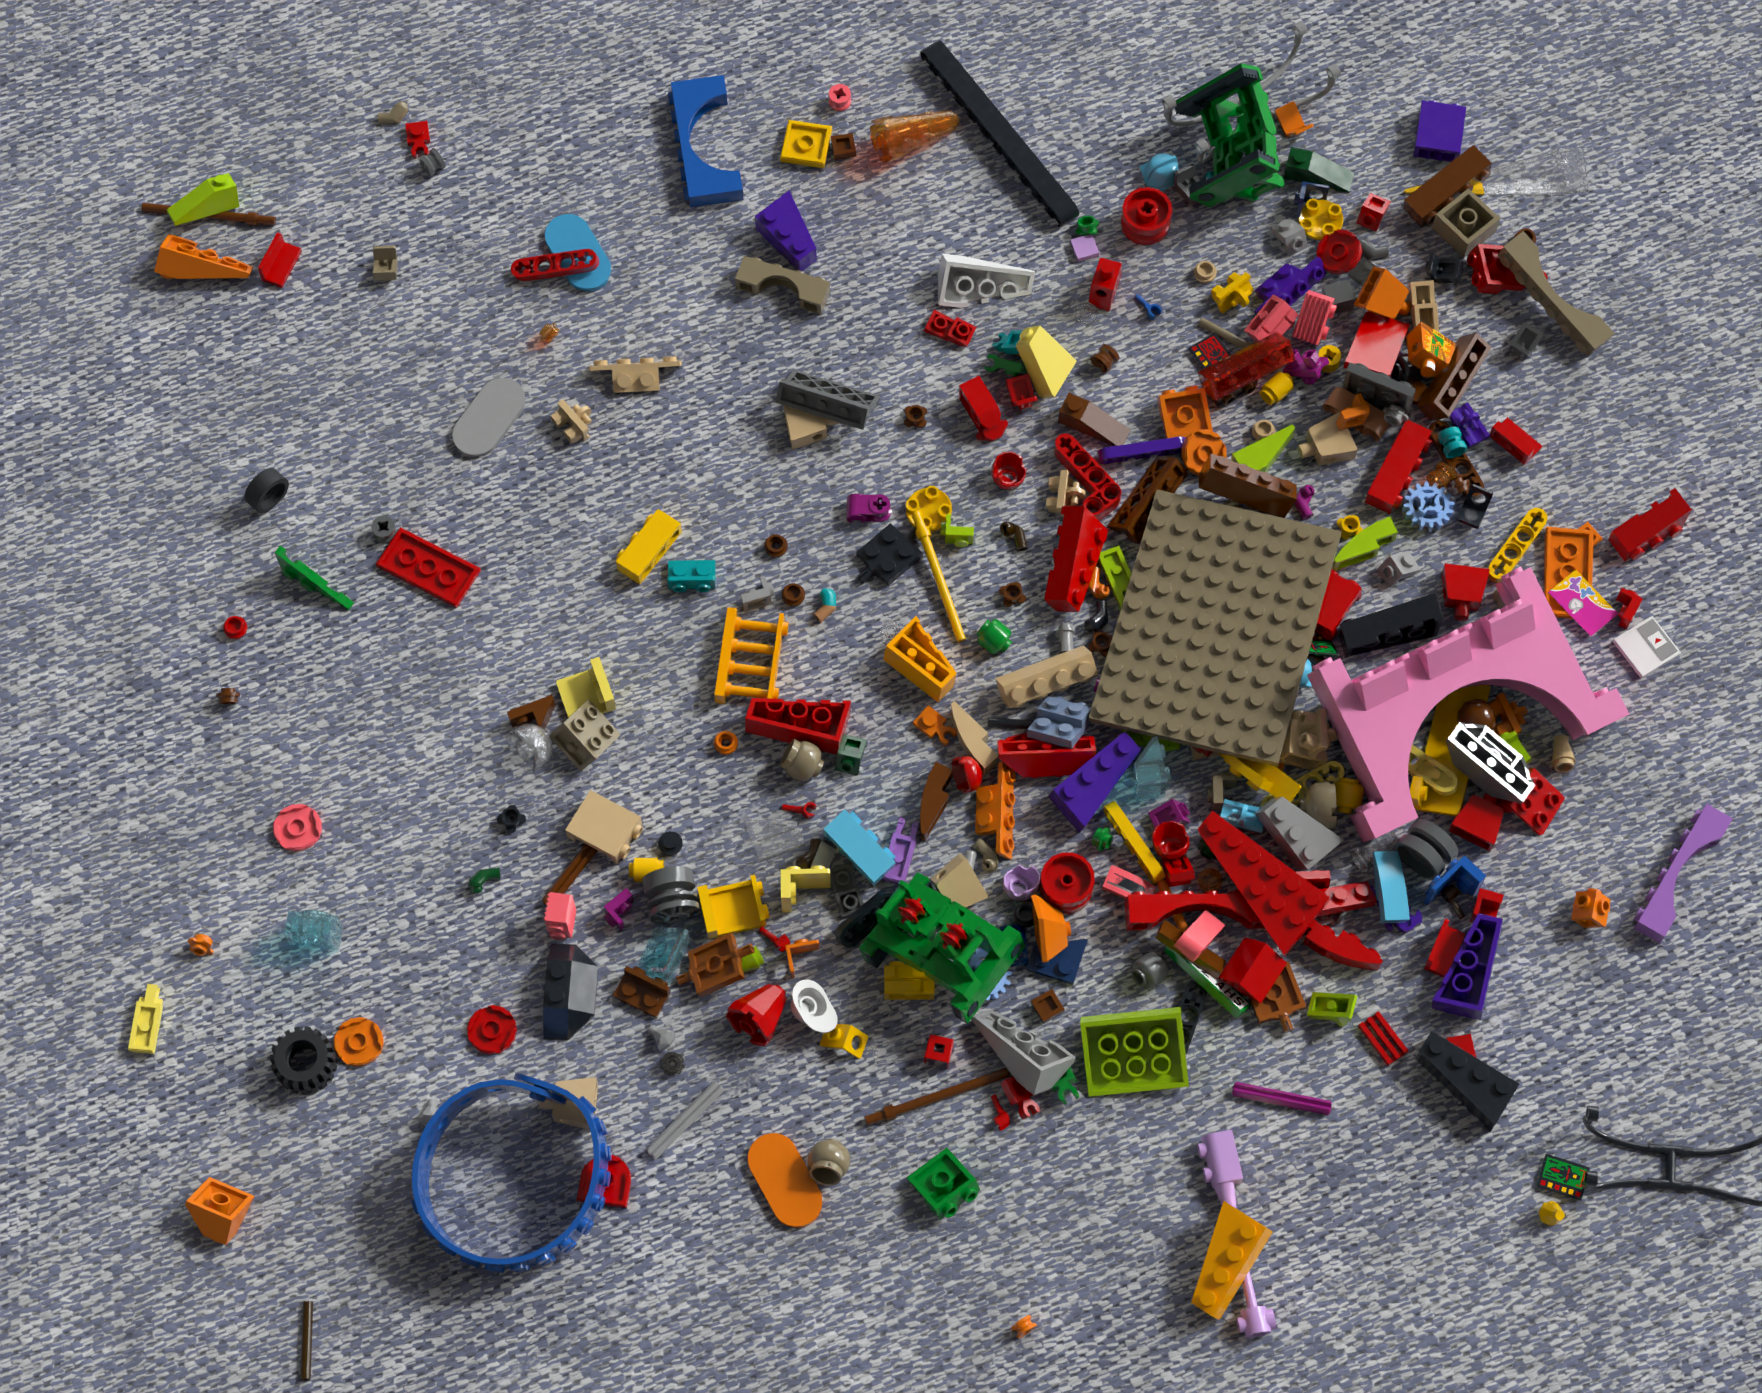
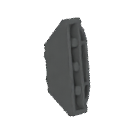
M1459 722L1446 739L1453 765L1491 797L1521 804L1535 786L1533 779L1530 778V773L1523 756L1486 725Z

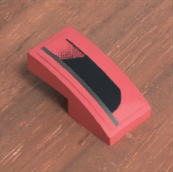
M1111 865L1102 890L1123 897L1126 900L1128 895L1136 891L1154 894L1156 886L1128 871Z

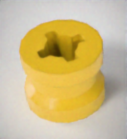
M1323 346L1319 350L1318 355L1319 357H1327L1330 363L1325 365L1321 371L1332 373L1339 367L1341 352L1336 346Z

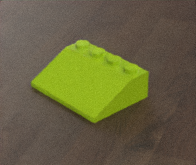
M1181 1007L1081 1017L1080 1026L1089 1097L1189 1087Z

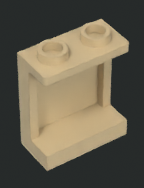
M590 790L565 831L567 838L575 842L578 839L613 859L614 863L618 864L621 858L624 860L628 856L631 849L629 845L633 838H639L643 826H641V816Z

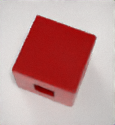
M930 1034L924 1063L926 1064L927 1058L947 1063L948 1069L954 1047V1039ZM935 1044L944 1045V1052H935Z

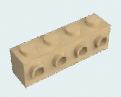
M1083 645L997 677L995 680L1002 701L1009 708H1018L1029 700L1045 698L1048 693L1053 691H1064L1070 687L1069 685L1077 682H1088L1093 676L1098 675L1092 653Z

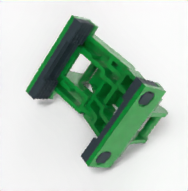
M1240 63L1175 100L1177 104L1175 107L1176 114L1192 116L1193 118L1201 115L1210 146L1215 147L1213 150L1214 176L1210 179L1206 177L1189 186L1190 198L1209 208L1218 203H1225L1234 197L1254 202L1259 199V196L1268 191L1284 186L1282 176L1277 174L1281 165L1278 163V156L1276 155V137L1273 136L1276 134V127L1267 104L1268 95L1262 90L1260 84L1263 77L1259 67ZM1238 94L1240 105L1226 99ZM1228 118H1237L1234 131ZM1262 183L1257 188L1251 187L1253 184Z

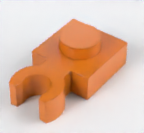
M929 705L913 721V725L930 739L935 734L939 736V741L944 746L949 745V741L944 738L945 734L949 733L954 737L957 736L954 728L944 726L947 719Z

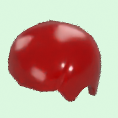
M1002 452L996 456L992 464L991 476L997 486L1010 490L1016 489L1023 484L1027 469H1025L1022 462L1023 458L1014 452ZM1003 474H1011L1014 480L1009 479Z
M970 756L953 758L951 765L957 789L964 793L976 791L982 781V769L978 762Z
M1174 821L1163 822L1156 826L1152 833L1154 850L1163 859H1179L1187 853L1190 843L1184 825Z

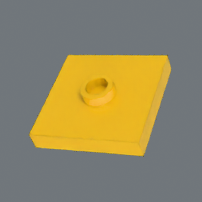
M788 120L780 162L825 168L832 126Z

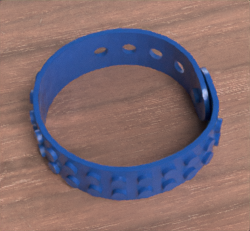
M515 1073L514 1080L497 1079L479 1082L464 1088L450 1097L437 1109L426 1124L414 1156L412 1168L414 1199L411 1202L415 1214H419L423 1221L421 1227L429 1237L432 1236L434 1239H437L440 1242L438 1247L447 1254H451L454 1257L456 1254L461 1255L460 1261L479 1268L480 1264L485 1265V1270L497 1273H504L505 1269H511L515 1273L530 1271V1266L537 1264L546 1266L556 1261L555 1257L563 1252L565 1254L569 1253L577 1246L576 1242L583 1234L586 1236L593 1228V1220L597 1212L602 1211L605 1203V1197H603L605 1187H609L611 1172H608V1161H611L612 1158L611 1147L606 1144L604 1135L608 1134L603 1120H600L594 1114L597 1109L584 1096L577 1098L568 1090L557 1085L519 1073ZM508 1092L524 1093L540 1102L547 1100L561 1105H565L566 1101L569 1100L575 1103L587 1120L591 1131L594 1154L589 1191L579 1214L571 1225L548 1245L532 1253L512 1258L496 1259L474 1255L455 1243L439 1224L434 1214L429 1192L430 1170L435 1150L442 1134L453 1119L476 1101L495 1094Z

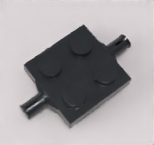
M890 523L856 552V556L865 563L866 569L857 575V579L864 584L871 576H875L889 586L923 557V553L913 544V541L917 538L915 533L917 530L916 526L906 535Z

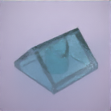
M655 927L637 967L647 973L646 975L653 978L659 977L668 984H671L690 943L689 931L684 928Z

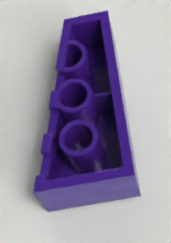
M1126 731L1123 732L1054 788L1048 795L1049 799L1080 833L1141 749Z
M1483 914L1477 915L1464 939V943L1459 952H1457L1448 973H1446L1438 992L1432 1000V1009L1476 1020L1482 1019L1503 919Z

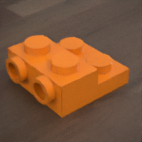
M1190 386L1184 388L1182 392H1175L1174 389L1161 392L1162 395L1158 396L1157 403L1166 438H1187L1191 433L1198 430L1213 431L1205 388L1198 389V386Z

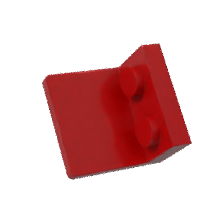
M1528 768L1530 778L1533 779L1535 786L1524 802L1520 804L1499 799L1496 805L1503 808L1504 813L1514 812L1536 834L1543 835L1565 797L1535 768Z

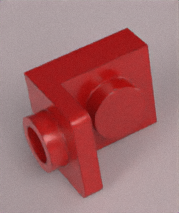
M1370 193L1361 207L1356 223L1376 232L1379 229L1382 218L1389 209L1391 201Z
M1621 588L1616 600L1624 605L1618 614V617L1621 618L1618 625L1627 630L1643 598L1632 590Z

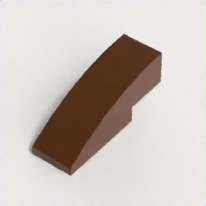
M937 761L929 773L921 801L920 834L923 841H926L949 803V794L944 791L952 779L953 770Z

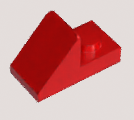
M1186 854L1179 859L1173 860L1161 857L1165 879L1169 887L1191 884V879H1195L1194 869Z

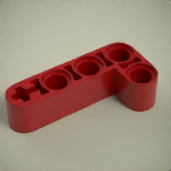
M1059 435L1055 440L1054 455L1090 494L1084 500L1083 506L1087 509L1094 508L1098 510V512L1092 514L1101 521L1120 505L1121 488L1072 435ZM1082 462L1085 465L1077 466L1075 463ZM1096 478L1100 480V482L1094 483L1090 480ZM1106 495H1113V496H1115L1116 498H1114V499H1108V498H1106L1105 496H1106Z

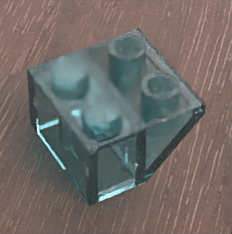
M1158 736L1150 740L1134 763L1131 783L1136 802L1164 798L1166 790L1169 789L1168 781H1171L1170 770L1168 766H1164L1163 759L1166 758L1165 748L1163 744H1159Z

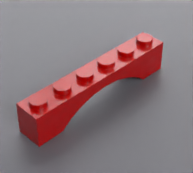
M1238 890L1230 891L1228 894H1219L1218 891H1206L1204 894H1194L1193 891H1183L1179 894L1159 891L1155 894H1146L1142 891H1136L1128 895L1124 902L1126 931L1152 930L1160 922L1171 916L1184 912L1205 911L1206 909L1209 912L1227 916L1239 922L1247 929H1265Z

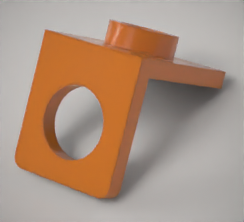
M1294 101L1275 109V114L1287 138L1298 135L1314 126L1313 123L1304 124Z
M800 939L794 941V944L785 945L791 979L795 978L791 955L819 950V940L808 941V939Z

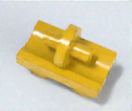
M1234 272L1228 276V286L1223 288L1220 285H1216L1211 289L1212 298L1217 303L1218 310L1222 314L1238 304L1242 307L1249 305L1248 296L1252 294L1253 287L1250 284L1251 276L1247 272L1242 275Z

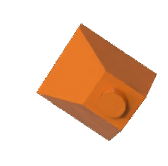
M1031 895L1036 943L1042 962H1048L1068 946L1067 936H1071L1070 922H1065L1063 913L1037 895Z
M209 1177L186 1200L185 1206L203 1236L217 1243L227 1245L236 1235L255 1196Z

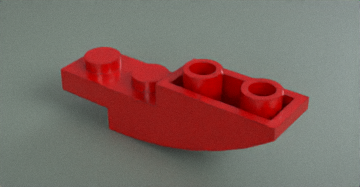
M1316 920L1305 931L1307 936L1305 937L1304 944L1328 959L1364 970L1378 971L1382 965L1383 960L1380 954L1373 948L1368 949L1361 944V940L1353 933L1348 934L1343 930L1337 937L1329 926H1322Z

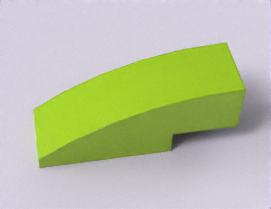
M1389 516L1375 522L1354 536L1337 554L1332 569L1336 571L1377 557L1380 549L1379 546L1394 542L1398 532L1391 517Z

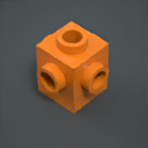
M1589 888L1587 891H1578L1575 895L1571 919L1585 928L1606 927L1611 900L1598 889Z

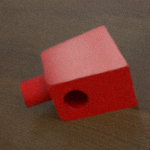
M1105 258L1099 259L1091 283L1088 306L1110 312L1122 275V264L1120 262ZM1100 290L1105 291L1107 295H1099Z
M1444 564L1441 572L1444 607L1455 608L1454 619L1467 621L1469 619V610L1478 611L1490 569Z
M1486 792L1483 798L1473 795L1453 820L1449 832L1491 852L1504 814V809L1496 805L1499 798L1491 797Z

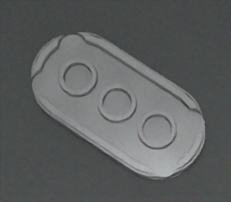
M497 378L488 382L481 389L453 429V441L460 453L468 457L485 456L497 447L525 407L523 388L516 381L508 378Z

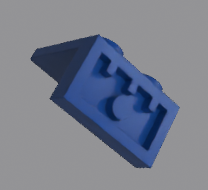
M1465 855L1459 861L1454 859L1447 866V871L1443 876L1438 875L1429 884L1430 888L1425 892L1427 897L1424 903L1428 906L1454 880L1457 882V888L1462 893H1469L1473 897L1481 888L1486 875Z

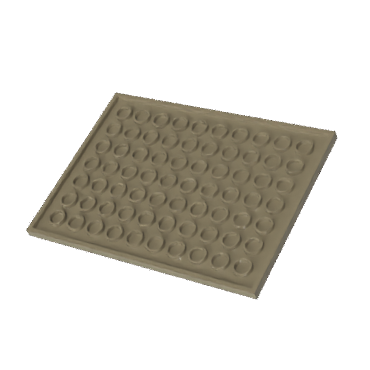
M1156 490L1090 711L1089 722L1278 767L1339 545L1341 531Z

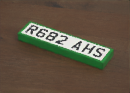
M1169 947L1165 948V953L1235 1018L1247 1012L1252 1006L1234 988L1218 978H1214Z

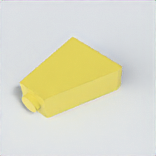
M1041 326L1028 327L1021 332L1016 348L1038 396L1041 398L1055 397L1077 360Z

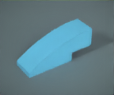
M1398 851L1373 852L1376 899L1379 901L1381 924L1405 923L1410 920L1406 885Z

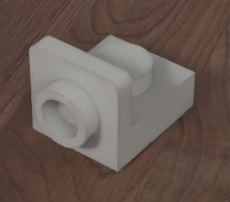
M765 575L760 576L762 589H750L741 594L744 612L772 604L771 596H775L772 583L766 582Z

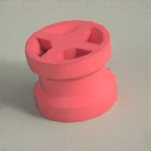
M836 84L830 88V107L836 111H844L851 105V91L846 85Z

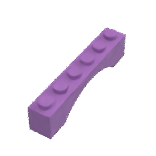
M1708 804L1705 805L1702 811L1696 810L1691 819V822L1694 823L1692 829L1686 828L1679 840L1683 843L1681 848H1674L1668 858V861L1672 862L1668 869L1663 867L1656 879L1660 882L1657 889L1652 887L1645 900L1649 902L1645 909L1640 907L1635 915L1634 920L1637 921L1634 929L1661 943L1676 918L1674 888L1680 869L1697 853L1716 846L1733 818Z

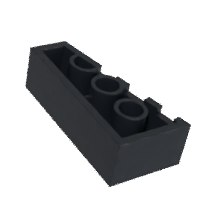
M1433 593L1356 619H1346L1340 623L1337 633L1346 658L1436 637L1444 618L1436 595Z
M1433 1031L1430 1032L1415 1058L1474 1117L1481 1121L1490 1132L1519 1086L1518 1082Z

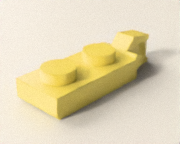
M147 984L145 997H140L139 1001L136 1002L128 1046L130 1052L155 1054L163 1010V1000L158 999L160 992L158 985Z

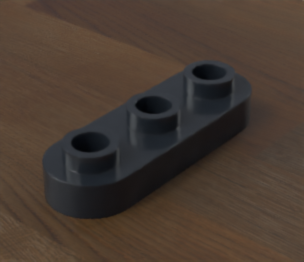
M880 890L842 922L835 933L837 942L844 947L852 948L868 936L878 924L875 912L879 908L882 909L893 893L888 890Z

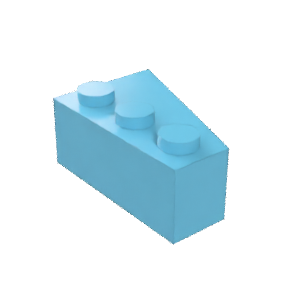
M844 809L823 829L824 837L827 841L831 840L839 849V853L846 856L853 863V866L874 886L895 867L896 862L893 859L896 857L887 847L882 849L877 843L878 837L870 829L864 830L860 825L861 819L853 811L848 813Z

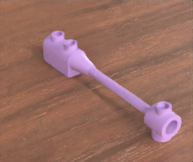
M1232 1130L1207 1134L1201 1138L1202 1143L1197 1144L1200 1159L1206 1158L1207 1167L1203 1168L1205 1183L1211 1182L1221 1205L1225 1201L1236 1208L1234 1185L1242 1183L1243 1175ZM1249 1271L1242 1282L1247 1309L1240 1312L1241 1317H1237L1236 1321L1239 1333L1245 1332L1246 1338H1254L1270 1334L1271 1330L1276 1329V1321L1272 1308L1266 1309V1306H1257Z

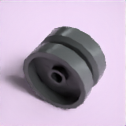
M1419 818L1409 827L1408 834H1404L1394 845V849L1398 851L1401 861L1421 877L1428 880H1433L1438 875L1440 876L1445 870V864H1449L1458 854L1457 845L1444 830L1431 821Z

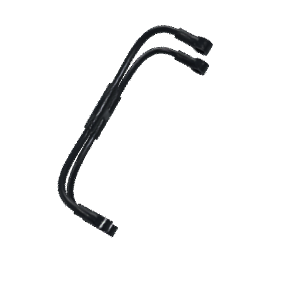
M1587 1106L1586 1114L1583 1117L1584 1126L1587 1130L1601 1139L1623 1147L1665 1155V1179H1628L1597 1183L1598 1172L1586 1171L1585 1179L1581 1183L1584 1190H1598L1620 1186H1647V1188L1688 1192L1695 1190L1762 1207V1200H1755L1721 1189L1694 1184V1182L1676 1180V1156H1715L1736 1153L1761 1145L1762 1137L1742 1145L1710 1150L1652 1143L1647 1145L1638 1144L1610 1136L1596 1129L1591 1123L1598 1121L1599 1107Z

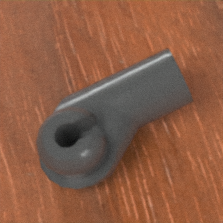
M1359 239L1362 246L1361 256L1365 259L1374 260L1389 256L1386 245L1375 248L1365 239Z

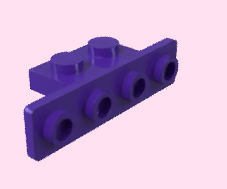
M1316 257L1302 270L1286 263L1255 290L1256 295L1265 301L1254 311L1255 316L1272 295L1283 299L1289 306L1295 303L1326 276L1322 259Z

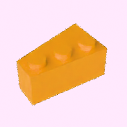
M915 616L886 645L883 660L939 702L953 688L957 673L942 651L938 650L934 645L930 634L926 633L920 625L919 618Z

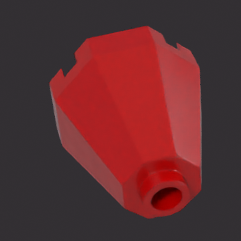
M767 984L734 1001L727 1009L726 1018L736 1032L740 1034L743 1030L753 1037L749 1040L752 1044L765 1047L771 1041L787 1002L786 992L779 985Z

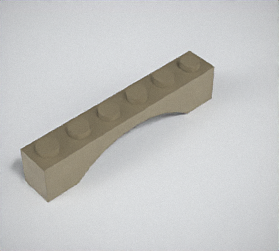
M1524 231L1503 246L1497 255L1500 258V262L1512 271L1516 280L1528 289L1531 297L1544 307L1546 314L1560 325L1562 332L1576 343V347L1580 352L1590 356L1615 334L1600 316L1576 309L1565 302L1553 290L1542 271L1539 260V248Z

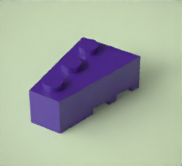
M789 190L755 215L756 230L796 270L804 271L817 261L816 246Z

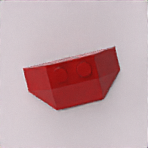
M1027 733L1017 734L1005 740L997 741L999 759L1022 777L1069 776L1096 755L1093 736L1082 735L1072 749L1029 738Z

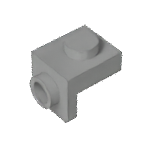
M1292 218L1283 220L1271 227L1274 236L1284 243L1287 255L1292 256L1308 247L1305 229Z
M1409 551L1390 555L1378 568V572L1388 587H1393L1400 579L1413 576L1421 570Z

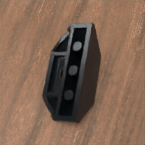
M551 944L547 958L543 1002V1039L570 1040L574 1034L595 1016L598 966L575 944Z

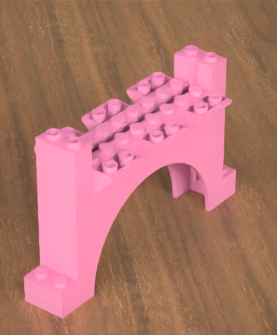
M1519 567L1501 576L1502 581L1495 586L1505 607L1352 680L1340 658L1333 661L1330 657L1312 666L1313 672L1307 674L1323 709H1326L1330 724L1336 730L1337 738L1369 803L1367 802L1355 808L1356 813L1350 816L1363 842L1378 838L1418 818L1413 806L1408 782V764L1412 743L1421 723L1431 709L1448 694L1457 689L1478 685H1494L1526 694L1545 706L1560 721L1572 740L1584 734L1588 735L1629 715L1617 688L1608 691L1606 687L1592 692L1531 567L1526 570Z

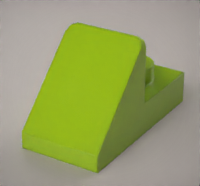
M1313 992L1307 1016L1312 1019L1333 1020L1339 1026L1344 1027L1352 1020L1358 996L1355 994Z

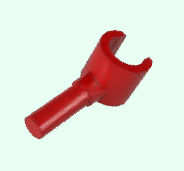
M813 802L806 803L804 807L786 804L782 806V810L800 813L807 819L814 818L815 814L808 813L806 808H817V805Z
M760 927L759 932L769 938L776 948L780 947L779 951H785V945H790V940L785 934L777 938L764 927Z
M994 1094L991 1096V1100L998 1116L993 1118V1121L997 1126L999 1125L998 1128L1002 1131L1010 1125L1009 1115L1003 1110L997 1095Z

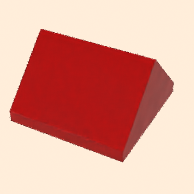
M1244 937L1218 979L1261 1005L1286 967L1287 962L1267 943Z

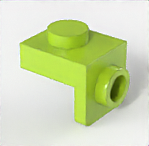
M946 514V522L941 521V536H945V543L954 544L957 547H967L969 544L973 545L974 527L951 526V514Z

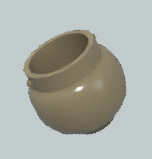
M793 739L784 752L779 766L785 769L787 775L792 779L804 782L811 777L816 778L824 761L821 760L822 754L820 749L814 743L809 741L800 742Z
M833 1138L817 1142L810 1149L808 1155L811 1179L827 1186L838 1184L850 1167L851 1157L848 1149L839 1140Z

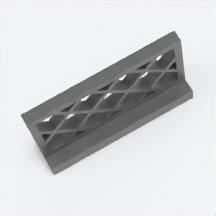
M794 369L786 379H781L779 382L775 403L863 430L868 417L878 405L881 396Z

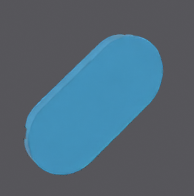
M564 214L552 219L545 230L546 244L552 254L591 249L599 258V265L594 271L566 275L565 277L574 288L585 290L586 292L597 291L604 287L611 274V264L586 221L573 214ZM588 256L587 260L584 262L586 264H589V260H591V257ZM564 259L561 262V268H568L571 265V259Z

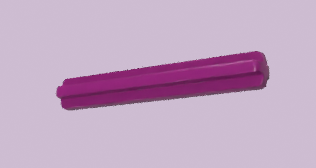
M1235 1082L1232 1090V1095L1235 1097L1329 1115L1332 1107V1102L1329 1100L1241 1082Z

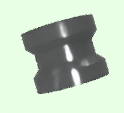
M432 148L429 154L418 157L421 166L430 177L435 174L436 170H442L446 167L443 158L435 148Z
M379 516L372 522L371 528L374 538L382 544L390 543L397 533L394 521L388 516Z

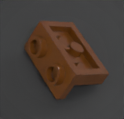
M626 966L624 976L617 986L613 997L657 1019L671 994L668 983L659 977L653 979L646 976L647 973L639 967L633 966V968Z

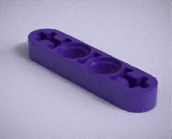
M1173 437L1105 447L1097 451L1099 464L1128 461L1129 458H1135L1136 460L1150 458V455L1157 454L1158 456L1182 453V446L1186 437Z

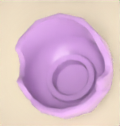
M1018 865L1013 870L1007 871L1004 875L1003 890L1013 900H1030L1031 895H1036L1040 888V873L1034 866L1024 868ZM1016 883H1022L1025 886V890Z

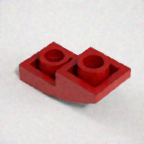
M933 310L923 332L956 345L967 347L977 327L958 317L954 320Z

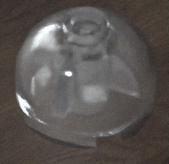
M523 724L509 731L507 735L509 749L514 747V750L522 760L515 759L528 773L532 771L534 773L548 764L553 753V741L549 737L550 733L535 724Z

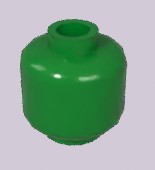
M987 619L976 633L979 636L977 638L978 644L991 654H996L999 651L1004 653L1012 643L1009 639L1012 634L1011 630L997 619L991 621Z

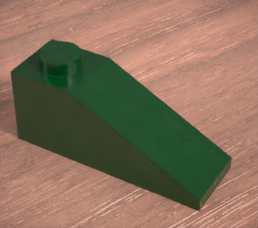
M1295 147L1290 148L1284 179L1329 186V189L1350 193L1354 172L1313 151Z

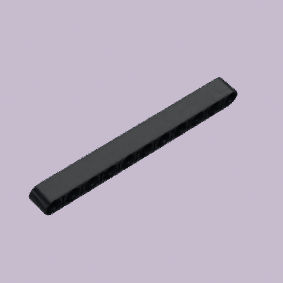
M938 40L921 50V59L925 60L929 64L928 68L932 73L942 80L941 84L946 90L952 92L955 96V101L961 108H965L968 112L966 113L974 124H978L979 130L986 139L992 141V146L999 155L1005 157V162L1012 171L1015 170L1018 173V178L1021 182L1032 190L1031 194L1039 203L1045 206L1044 210L1052 220L1055 219L1059 225L1057 226L1062 227L1078 217L1079 210L1074 201L941 40Z

